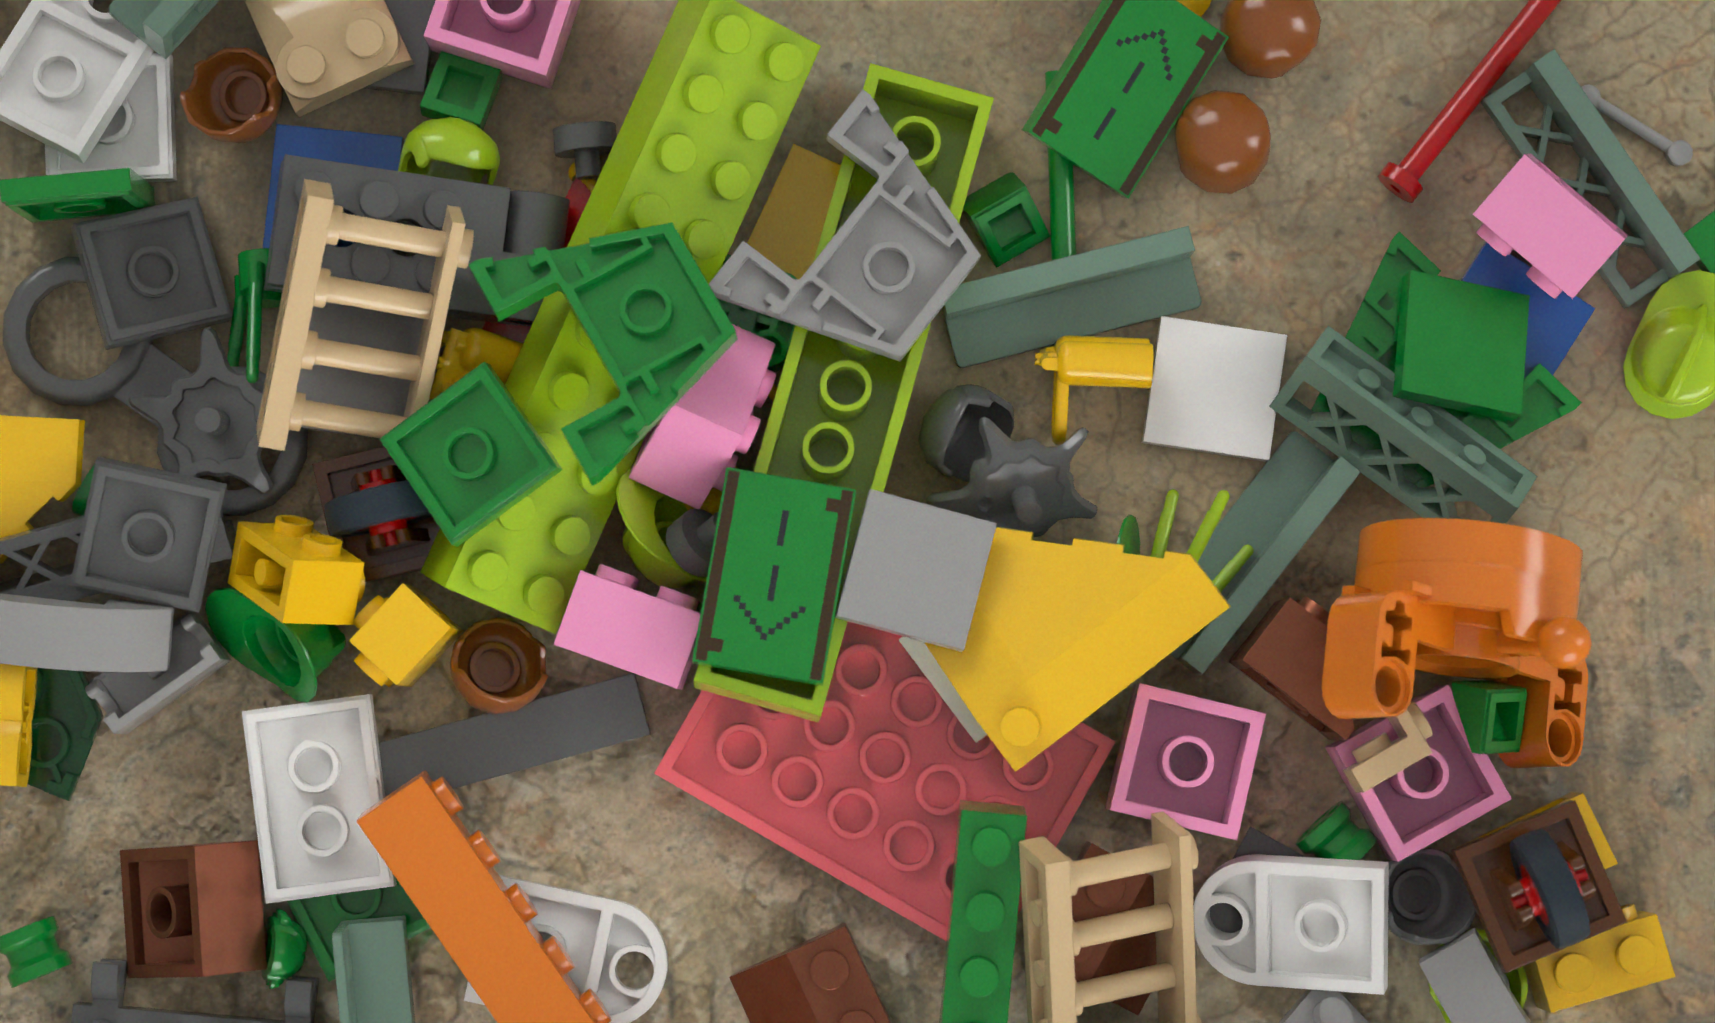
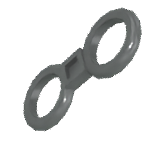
M63 257L37 267L16 287L4 312L3 346L13 372L34 394L59 405L91 406L116 397L132 408L128 402L129 397L137 394L167 396L170 394L172 381L181 376L193 374L152 344L153 339L123 346L118 359L103 373L86 380H64L48 372L37 360L30 342L31 320L39 303L54 289L70 283H86L79 257ZM231 366L237 373L246 374V367ZM259 371V379L256 383H253L259 390L264 389L265 373ZM132 408L158 427L157 454L164 471L177 473L178 463L176 456L162 445V428L158 423ZM300 429L299 432L288 431L285 451L281 450L273 469L268 473L273 483L272 492L268 495H261L250 486L241 490H226L222 507L223 515H249L274 505L295 485L307 459L308 430Z

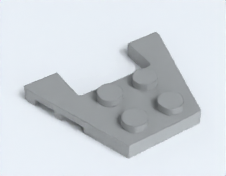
M862 90L829 131L826 141L877 179V182L800 279H793L746 242L742 241L709 283V286L718 299L901 361L974 268L981 255L934 187L931 188L909 156V150L903 141L898 140L880 114L879 107L872 96Z

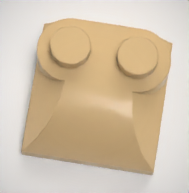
M385 0L245 1L274 65L278 81L285 89L290 103L299 117L414 65Z

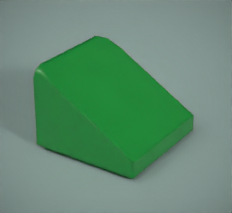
M1013 172L1003 175L966 197L963 213L996 268L1050 238V233L1026 185Z
M1489 680L1453 681L1451 686L1453 697L1471 752L1476 754L1519 752L1527 688Z

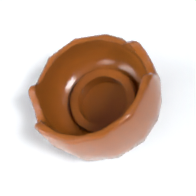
M1230 0L1223 10L1220 22V31L1229 37L1223 46V50L1228 61L1248 76L1270 79L1281 77L1302 63L1317 45L1321 17L1314 0Z
M224 47L207 57L206 60H201L194 64L192 81L186 91H181L180 103L188 122L212 139L221 142L246 143L259 138L272 126L282 105L284 89L278 81L276 70L270 60L250 48Z
M1213 90L1193 98L1183 110L1182 117L1177 120L1175 130L1180 170L1188 180L1206 192L1232 194L1252 185L1266 166L1270 154V127L1263 109L1245 94L1239 92Z
M501 617L474 622L455 641L450 658L451 678L456 690L471 707L490 714L518 711L536 698L549 676L546 674L545 645L536 638H533L532 634L523 625Z

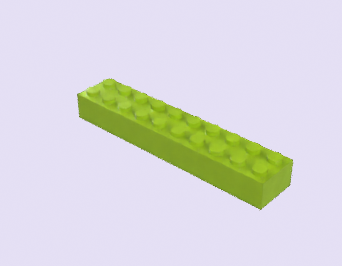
M678 0L567 247L590 243L589 238L673 222L709 284L725 261L821 45L735 0ZM554 292L543 299L505 386L563 470L458 547L453 546L440 528L420 571L421 574L449 590L554 634L557 633L580 570L585 571L617 500L616 489L619 478L631 469L645 438L644 436L601 482L591 486L565 440L561 428L617 399L620 393L561 292Z
M870 63L863 90L872 96L879 107L880 114L898 140L903 141L909 150V156L931 188L934 187L959 223L994 98ZM845 154L814 261L877 182L874 176ZM931 323L901 361L796 325L794 328L754 472L856 489L836 611L868 492L870 489L884 492ZM834 618L823 686L698 664L694 678V688L819 723L848 621Z

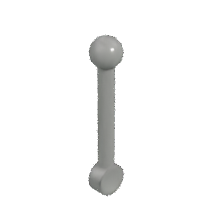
M1590 84L1581 86L1598 111L1664 151L1665 158L1670 165L1682 166L1691 160L1693 149L1688 142L1684 140L1670 141L1601 98L1600 91L1596 86Z

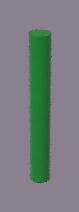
M1058 70L1045 72L1046 90ZM1048 148L1052 261L1076 255L1074 169L1072 163Z

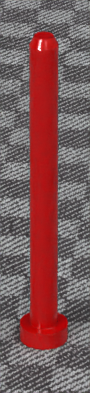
M1561 0L1528 1L1399 165L1388 162L1379 173L1378 178L1389 191L1406 202L1413 203L1423 190L1418 180Z

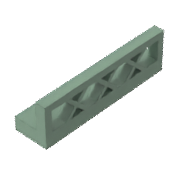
M1555 49L1534 62L1525 72L1480 102L1519 159L1524 154L1531 153L1544 164L1548 141L1571 145L1580 158L1576 181L1561 179L1582 197L1584 193L1607 197L1616 209L1614 224L1623 230L1625 222L1634 237L1627 236L1620 245L1643 249L1658 271L1632 289L1616 268L1620 246L1598 269L1599 274L1624 309L1701 259ZM1529 85L1544 106L1540 129L1516 125L1502 103L1518 93L1520 89L1522 90L1523 87L1525 88ZM1552 119L1562 133L1550 131ZM1526 137L1538 139L1536 152ZM1588 171L1598 185L1586 183Z
M1327 326L1269 407L1335 455L1343 457L1357 468L1360 473L1422 518L1461 519L1457 515L1454 502L1472 501L1492 516L1489 522L1506 524L1517 511L1538 476L1442 407L1393 397L1395 373L1334 329ZM1305 381L1326 396L1330 412H1313L1292 396L1302 382ZM1366 425L1379 434L1382 449L1366 450L1353 441L1350 426ZM1419 463L1432 473L1435 487L1418 488L1405 478L1402 464Z

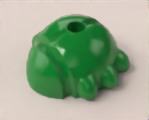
M278 908L276 912L272 913V916L267 918L266 922L268 934L266 947L267 969L261 970L262 978L266 980V985L269 986V989L278 988L284 980L293 977L304 965L307 951L305 931L284 910Z

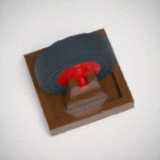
M384 446L312 464L328 534L340 539L343 549L364 562L365 584L421 571L440 527Z
M1575 800L1559 804L1451 850L1502 972L1508 973L1627 922Z

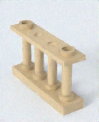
M304 179L257 419L258 447L285 451L288 431L299 432L301 425L381 438L429 402L456 268L466 269L468 267L473 246L474 232L471 229H465L466 223L460 207L447 205L442 231L345 214L343 213V206L333 205L334 197L330 183ZM338 239L435 256L436 262L429 293L331 276L330 269L321 268L325 244L337 245ZM326 302L424 319L417 353L413 355L318 338V331L309 330L313 306L324 308ZM317 364L410 380L404 416L306 400V393L296 392L300 370H312L313 365Z
M1165 812L1151 814L1152 845L1073 862L1044 836L1019 841L1028 1023H1077V1016L1082 1014L1084 1007L1158 991L1159 1023H1202L1197 1013L1192 871L1198 866V849L1191 833ZM1153 872L1154 905L1074 922L1072 919L1071 896L1077 893L1078 887ZM1151 932L1156 933V965L1084 981H1076L1074 956L1080 953V948Z

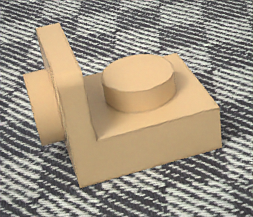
M1414 701L1410 703L1406 711L1401 715L1387 717L1399 738L1391 742L1386 732L1351 751L1357 762L1344 769L1343 772L1356 793L1368 791L1433 753L1425 740L1433 735L1432 729Z

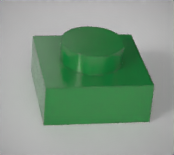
M441 51L420 104L421 115L430 119L460 118L484 130L503 79L501 69Z

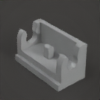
M189 611L173 622L170 668L168 671L102 672L89 681L90 684L85 687V691L90 698H95L105 710L107 715L104 716V721L113 734H128L232 660L200 614Z

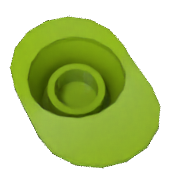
M1701 270L1680 273L1662 284L1650 300L1628 346L1623 364L1625 385L1634 401L1652 415L1669 419L1690 417L1709 407L1715 399V273Z
M629 469L620 476L616 494L618 508L626 525V529L623 532V546L636 568L646 579L658 586L669 589L686 587L698 580L706 582L707 577H697L682 569L673 559L667 547L666 531L668 527L688 511L683 502L630 479L629 475L632 469Z

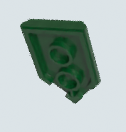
M37 668L28 785L64 800L71 801L104 716L97 700L90 698L85 691L89 681L84 671Z

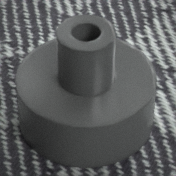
M589 121L566 124L552 130L555 156L575 159L576 178L578 180L598 178L601 173L600 156L610 153L617 138L616 124L607 121Z
M690 509L674 521L666 531V543L670 554L676 563L691 575L697 577H707L719 512L712 515L702 509Z

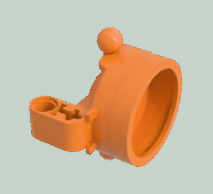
M1408 518L1378 522L1364 527L1359 533L1354 585L1342 586V596L1335 600L1328 617L1322 677V696L1327 709L1339 719L1399 716L1406 711L1411 703L1415 670L1452 677L1482 678L1527 688V698L1519 752L1498 753L1499 757L1510 768L1571 766L1579 758L1583 746L1588 691V667L1585 659L1592 647L1589 630L1578 620L1583 560L1582 549L1567 539L1547 532L1480 520Z

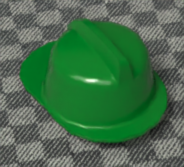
M217 588L207 597L205 610L209 625L218 641L233 658L246 668L277 685L296 701L307 703L316 696V677L329 667L334 657L344 649L346 645L345 634L333 624L281 623L241 592L231 588Z

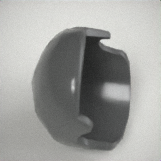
M958 385L954 389L946 390L935 399L923 416L918 442L926 463L946 477L954 476L964 482H969L970 469L974 460L986 455L984 442L979 431L980 418L986 417L990 419L1010 438L1014 429L1013 406L987 388L979 385Z
M1426 848L1413 853L1399 862L1389 861L1388 929L1401 940L1414 945L1449 944L1470 929L1477 912L1456 862L1447 852Z

